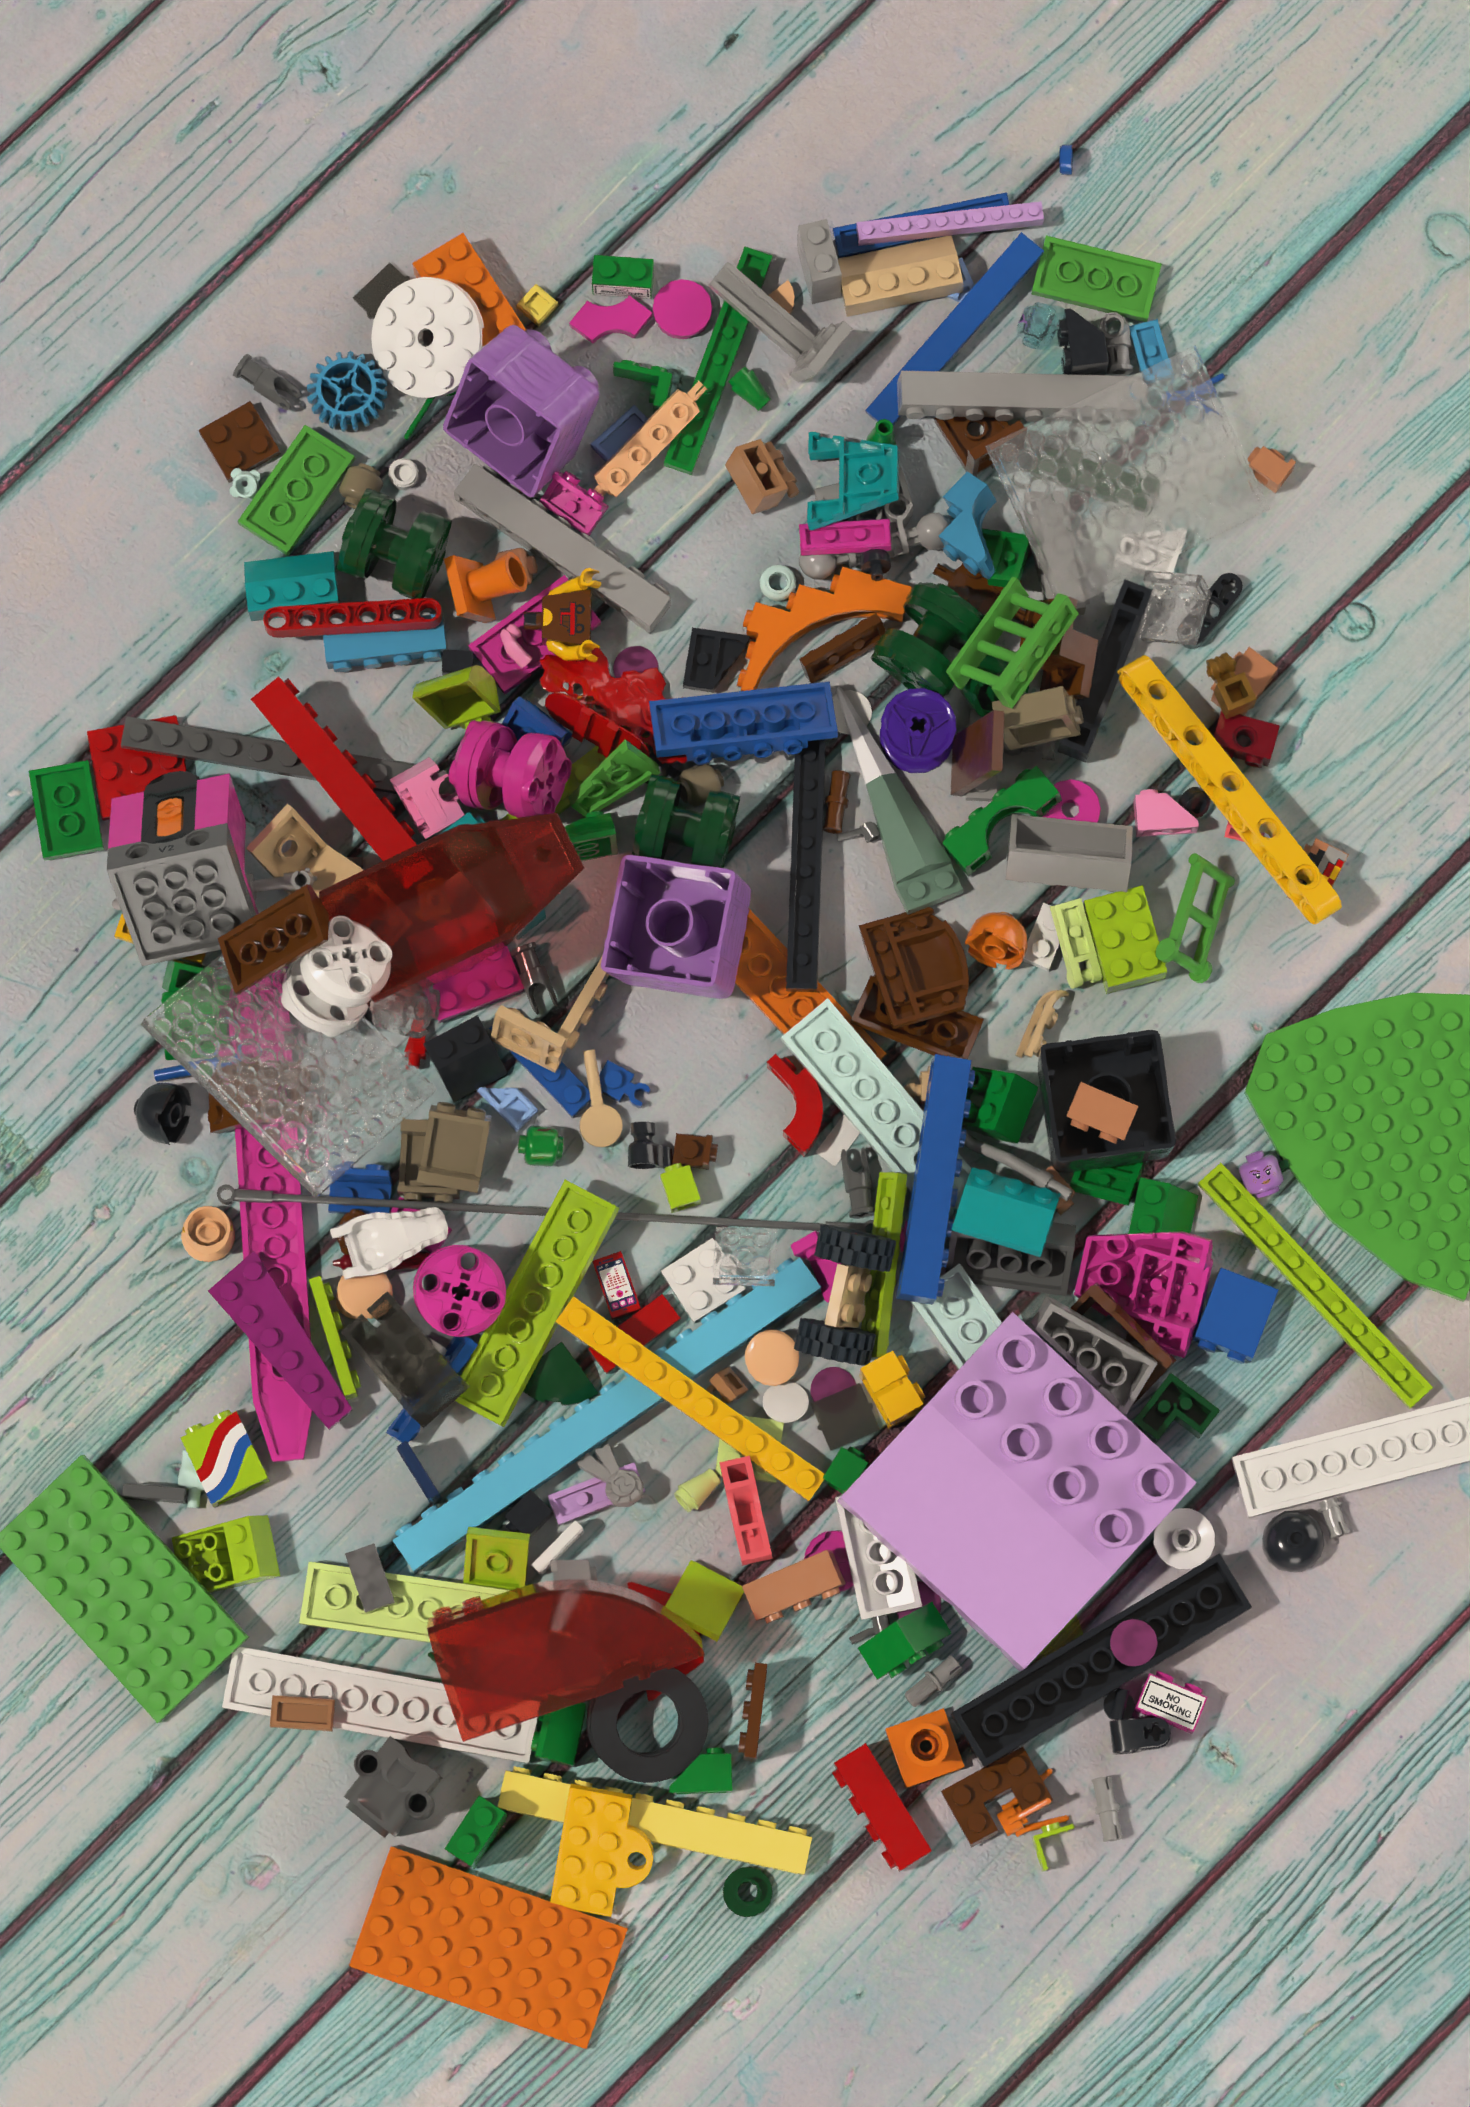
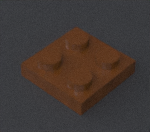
M251 401L198 430L228 483L233 481L231 477L233 469L240 468L242 471L250 472L281 454Z

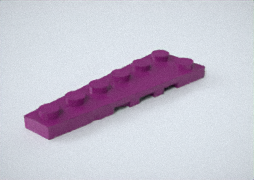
M255 1251L208 1290L211 1296L329 1430L353 1410Z

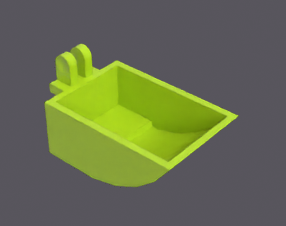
M479 665L416 684L413 690L412 698L444 729L457 725L467 729L471 721H491L490 715L501 712L495 679Z

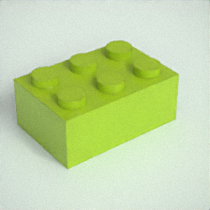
M1143 885L1130 888L1127 892L1118 891L1084 900L1083 906L1099 961L1106 994L1165 979L1168 971L1166 964L1156 957V948L1159 940Z

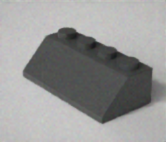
M954 1209L953 1223L958 1209ZM1053 1222L1041 1257L952 1231L945 1273L961 1264L974 1284L1067 1296L1075 1246L1076 1225Z

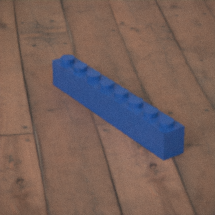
M935 1054L931 1060L896 1299L933 1305L937 1297H942L945 1279L940 1278L941 1267L947 1266L949 1249L944 1248L945 1238L951 1237L953 1219L949 1218L950 1207H955L958 1189H954L953 1184L954 1177L960 1176L962 1159H957L959 1147H964L966 1139V1129H962L963 1117L968 1118L971 1100L966 1099L967 1088L973 1087L975 1070H970L972 1060Z

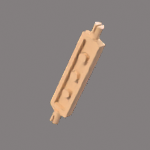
M699 380L687 394L677 389L594 474L595 480L598 483L594 490L602 496L608 493L617 497L700 412L695 401L708 389Z

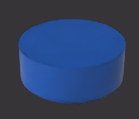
M1072 145L1060 146L1061 175H1072L1073 147Z

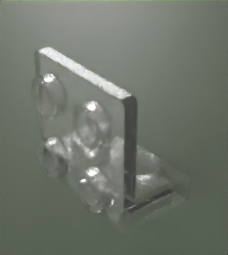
M1146 570L1143 582L1147 588L1152 589V594L1139 637L1142 641L1195 646L1198 642L1212 595L1203 576Z

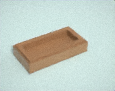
M272 1695L270 1727L333 1732L335 1700Z

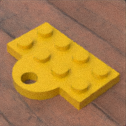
M571 1783L550 1903L577 1911L611 1917L616 1889L635 1886L647 1877L653 1864L654 1850L651 1841L643 1831L628 1825L633 1795ZM634 1852L642 1853L646 1858V1863L641 1866L633 1865L629 1860V1855Z

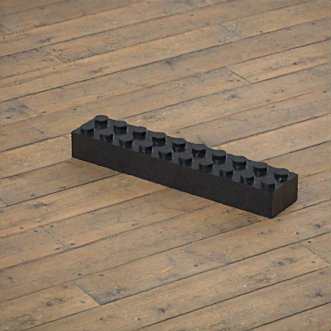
M1219 1553L953 1711L951 1717L983 1769L1249 1611L1252 1606ZM1130 1619L1141 1620L1150 1625L1157 1637V1649L1154 1656L1147 1663L1140 1666H1128L1117 1660L1112 1653L1110 1646L1111 1635L1114 1629L1123 1621Z

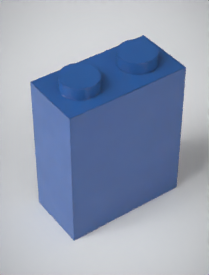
M1220 1268L1193 1340L1199 1342V1348L1208 1352L1215 1353L1217 1349L1228 1353L1227 1358L1241 1364H1244L1245 1360L1251 1362L1279 1289Z

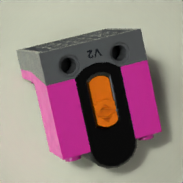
M170 772L153 779L144 788L143 792L112 798L107 873L142 966L221 950L218 942L219 937L259 913L244 872L246 820L230 773L200 780L199 776L191 772Z

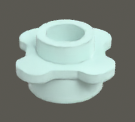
M240 468L232 470L233 484L229 489L230 494L233 497L240 496L253 499L259 491L257 489V481L260 480V473L255 469L250 472L242 471ZM247 481L248 485L243 486L242 482Z

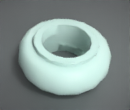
M783 565L768 567L760 578V589L763 595L773 601L788 599L790 593L795 592L797 586L793 571ZM774 576H782L786 579L787 586L782 590H774L770 587L769 582Z

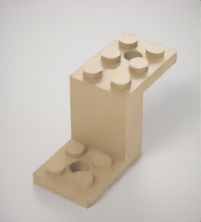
M288 804L246 847L273 878L283 877L284 873L305 871V868H310L313 876H317V881H314L312 888L329 913V921L336 916H345L352 921L369 927L372 921L378 919V925L373 932L383 942H386L390 948L413 925L364 869L328 846L299 813ZM291 840L290 849L282 853L283 844ZM287 891V893H288L289 895H290L291 893L295 892V891Z

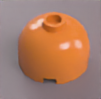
M992 912L982 915L973 923L967 934L965 945H969L968 953L978 962L992 968H996V963L1006 965L1005 969H1013L1019 967L1023 962L1028 942L1026 930L1013 915L1007 912Z

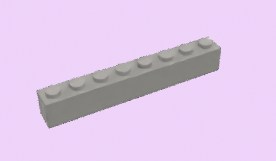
M901 371L897 380L898 415H906L909 419L936 416L940 420H948L953 417L981 420L984 417H994L998 421L1025 418L1029 422L1055 419L1056 422L1061 423L1070 422L1073 419H1081L1087 423L1114 420L1115 423L1126 424L1135 421L1140 411L1139 376Z
M474 463L454 490L456 501L569 579L581 576L582 571L586 568L598 570L599 573L592 576V581H600L601 586L599 588L588 586L586 590H591V594L651 634L671 606V597L668 596L670 593L658 583L650 584L644 580L645 575L633 566H630L628 569L619 562L620 558L608 549L602 551L595 546L596 542L590 536L583 532L579 535L571 530V524L560 516L554 518L546 512L547 508L535 499L529 501L522 496L523 492L510 482L506 485L497 479L498 474L485 465L481 468Z

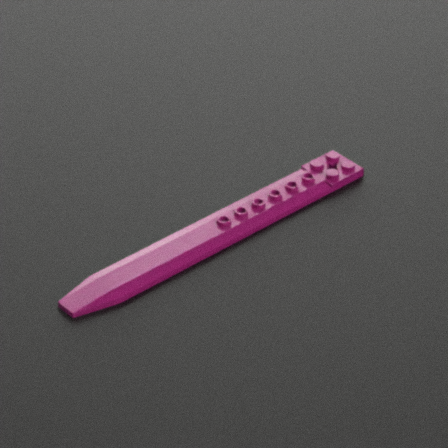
M285 973L272 974L240 994H235L231 985L227 1002L230 1055L242 1053L244 1061L292 1063L289 1011L281 1003L282 983ZM255 999H260L262 1004H266V1009H262L260 1014H256L254 1010L249 1009V1006L255 1003ZM279 1086L277 1089V1095L279 1099L284 1102L286 1099V1093L284 1089ZM253 1123L235 1129L239 1189L301 1195L297 1126ZM273 1201L272 1203L240 1202L243 1260L255 1251L311 1341L302 1203ZM249 1339L253 1403L272 1462L304 1460L312 1410Z

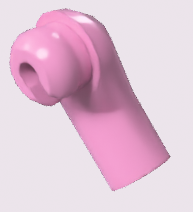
M509 624L506 629H502L500 637L506 653L520 668H523L532 660V657L516 641L522 635L520 629L514 624Z

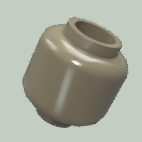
M359 463L358 466L349 467L339 487L340 494L345 498L344 503L356 509L367 488L380 492L383 487V481L379 477L381 473L363 463Z
M709 764L697 765L682 771L680 780H678V782H682L681 799L683 802H688L694 807L706 803L710 790L721 791V787L724 786L721 772L718 769L714 770Z

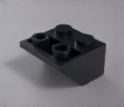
M1071 308L1065 309L1063 319L1059 320V329H1057L1059 347L1064 346L1063 357H1061L1063 374L1106 375L1109 360L1105 333Z

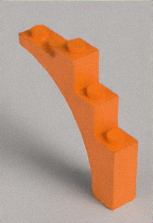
M842 566L840 575L834 574L829 591L834 592V594L799 584L797 592H791L786 609L791 610L790 612L755 602L753 611L748 609L746 612L743 627L747 628V636H750V639H754L756 642L750 641L745 658L750 659L747 670L741 669L737 686L741 687V691L757 689L762 677L773 661L791 643L810 631L832 622L853 618H868L875 613L882 619L903 622L905 615L903 605L912 587L884 578L880 581H873L870 574Z

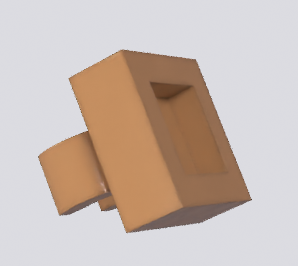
M730 1366L717 1372L709 1380L712 1385L707 1388V1391L710 1393L717 1390L722 1396L721 1401L725 1404L739 1399L748 1391V1388Z

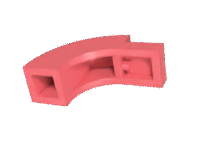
M750 1456L719 1462L742 1566L773 1559Z

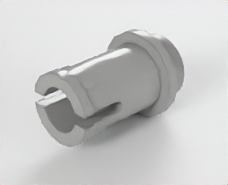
M1337 1497L1320 1502L1321 1509L1318 1511L1323 1513L1330 1539L1349 1533L1340 1508L1342 1502H1338Z

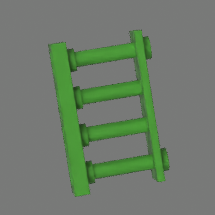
M1012 577L946 670L956 687L963 690L970 678L992 686L991 689L1003 706L1013 709L1079 614L1068 596L1058 593L1051 604H1046L1028 597L1029 595L1016 577ZM1020 607L1042 615L1034 628L1011 621ZM1003 631L1025 638L1017 652L995 645ZM987 655L1009 662L1000 676L977 667Z

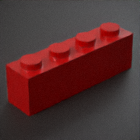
M866 1743L834 1762L833 1765L836 1770L832 1774L841 1788L847 1786L853 1796L848 1799L857 1815L861 1813L865 1815L869 1822L865 1828L874 1842L877 1840L881 1841L885 1848V1851L881 1854L890 1869L896 1867L900 1872L932 1852Z

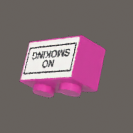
M1156 1671L1155 1675L1149 1673L1134 1710L1151 1718H1161L1168 1725L1192 1734L1208 1698L1201 1695L1203 1689L1189 1683H1185L1184 1687L1172 1683L1174 1677L1160 1671Z

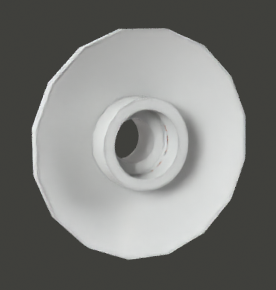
M1177 1508L1171 1511L1155 1528L1153 1533L1154 1547L1158 1556L1168 1566L1178 1570H1191L1201 1565L1211 1556L1215 1546V1532L1210 1521L1202 1513L1190 1508ZM1184 1534L1188 1536L1189 1543L1185 1546L1178 1543L1179 1535Z

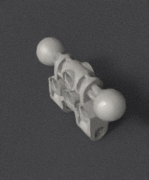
M901 467L899 468V500L838 521H861V517L866 514L876 517V520L889 519L891 551L887 552L890 558L908 554L909 547L919 544L929 550L944 548L945 546L939 535L951 523L946 516L940 513H928L918 521L916 527L905 529L913 516V504ZM839 483L814 489L816 501L838 499ZM894 507H900L905 512L902 515L896 516L890 510ZM864 552L801 556L800 554L799 566L806 576L812 579H824L832 574L836 565L849 563L850 568L859 566L860 556Z

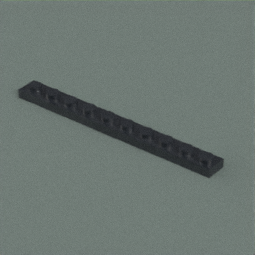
M826 739L808 741V748H803L801 752L795 754L786 976L787 992H817Z

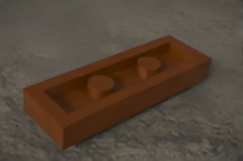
M877 613L861 620L857 625L842 634L836 635L830 641L809 651L799 659L804 674L810 683L818 681L875 647L880 637L886 632L883 622Z

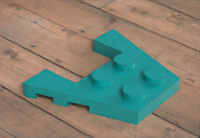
M809 432L808 454L810 461L839 458V498L808 502L807 524L809 530H815L899 500V450L897 445L861 440L860 443L845 441L842 436L834 435L833 438L821 437L820 433Z

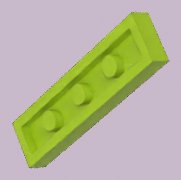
M321 1276L311 1278L309 1282L346 1400L358 1397L356 1388L361 1387L357 1370L350 1371L347 1359L353 1357L348 1341H341L338 1330L343 1329L340 1314L338 1311L332 1312L329 1301L335 1298L330 1282L324 1283Z

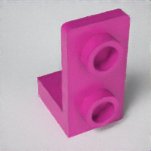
M814 1231L790 1246L794 1256L809 1260L817 1282L821 1286L823 1297L829 1303L837 1264L843 1263L822 1259L814 1255L819 1235L818 1231Z

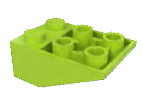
M268 1515L245 1516L171 1537L175 1556L209 1593L280 1576Z

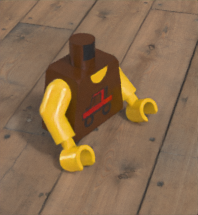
M592 568L584 569L581 576L564 582L551 590L548 596L542 597V612H524V630H542V644L547 646L550 652L565 661L584 660L585 658L591 662L598 660V657L591 654V651L594 648H600V645L591 641L592 596L591 590L586 589L588 586L599 588L601 582L592 581V576L599 573L598 570Z

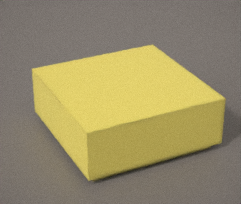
M535 284L519 301L516 308L539 327L559 305L553 297Z

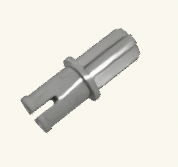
M950 1655L931 1672L926 1671L925 1677L906 1691L905 1697L913 1707H917L934 1692H941L943 1690L942 1687L963 1670L954 1657Z

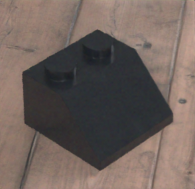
M478 1015L423 1044L453 1103L476 1092L480 1087H485L508 1075Z

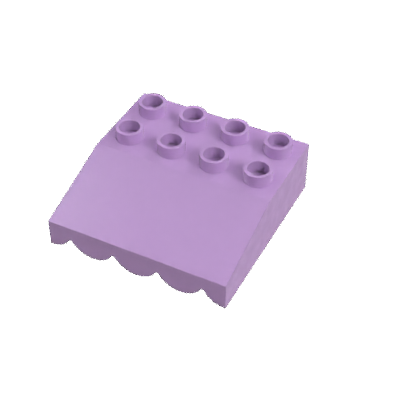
M1012 1312L837 1502L855 1517L859 1518L883 1545L905 1561L928 1587L951 1604L973 1629L1000 1649L1017 1670L1022 1671L1111 1578L1197 1482Z

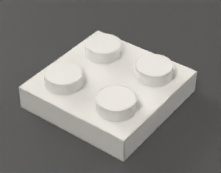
M713 1238L661 1270V1274L693 1323L698 1322L709 1313L720 1308L735 1295L746 1291Z

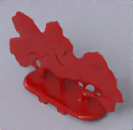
M594 648L591 651V654L598 657L596 662H591L586 658L584 660L565 661L557 655H546L543 659L539 660L545 670L540 678L541 686L546 691L553 692L545 699L547 711L553 719L573 731L571 737L581 743L586 739L599 747L597 752L606 758L625 739L649 757V751L644 744L648 743L653 748L656 756L649 701L665 700L662 693L666 685L664 677L657 667L645 669L643 673H639L636 670L624 671L620 678H614L610 675L608 669V659L600 648ZM565 682L569 684L568 690L563 687ZM575 683L582 686L583 695L581 699H577L579 695L574 694ZM587 696L593 697L591 701H586L585 699ZM586 705H599L606 711L607 717H604L603 715L599 714L598 712L594 711ZM621 726H628L631 729V732H629ZM645 731L650 732V736L647 738L641 737ZM686 755L657 758L662 764L674 763L676 761L681 764L687 762Z

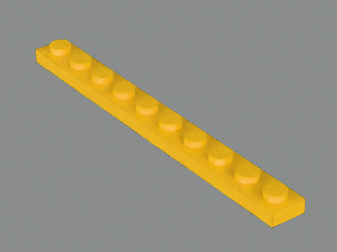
M574 1296L555 1321L743 1456H750L753 1463L807 1501H810L824 1481L822 1479L825 1475L823 1472Z

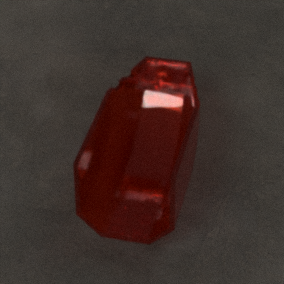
M558 813L518 817L511 820H494L487 823L458 825L319 891V899L329 913V921L336 916L348 917L350 920L371 929L392 950V958L390 960L391 971L388 981L380 993L371 997V1001L366 1003L371 1013L374 1014L476 965L506 947L584 870V866Z
M551 1580L516 1588L481 1600L480 1596H476L463 1601L462 1607L451 1610L450 1606H446L433 1611V1617L428 1618L427 1624L435 1661L463 1742L624 1688L622 1681L638 1675L639 1680H644L651 1677L652 1672L664 1668L669 1670L705 1655L704 1645L700 1636L671 1610L634 1590L593 1580Z

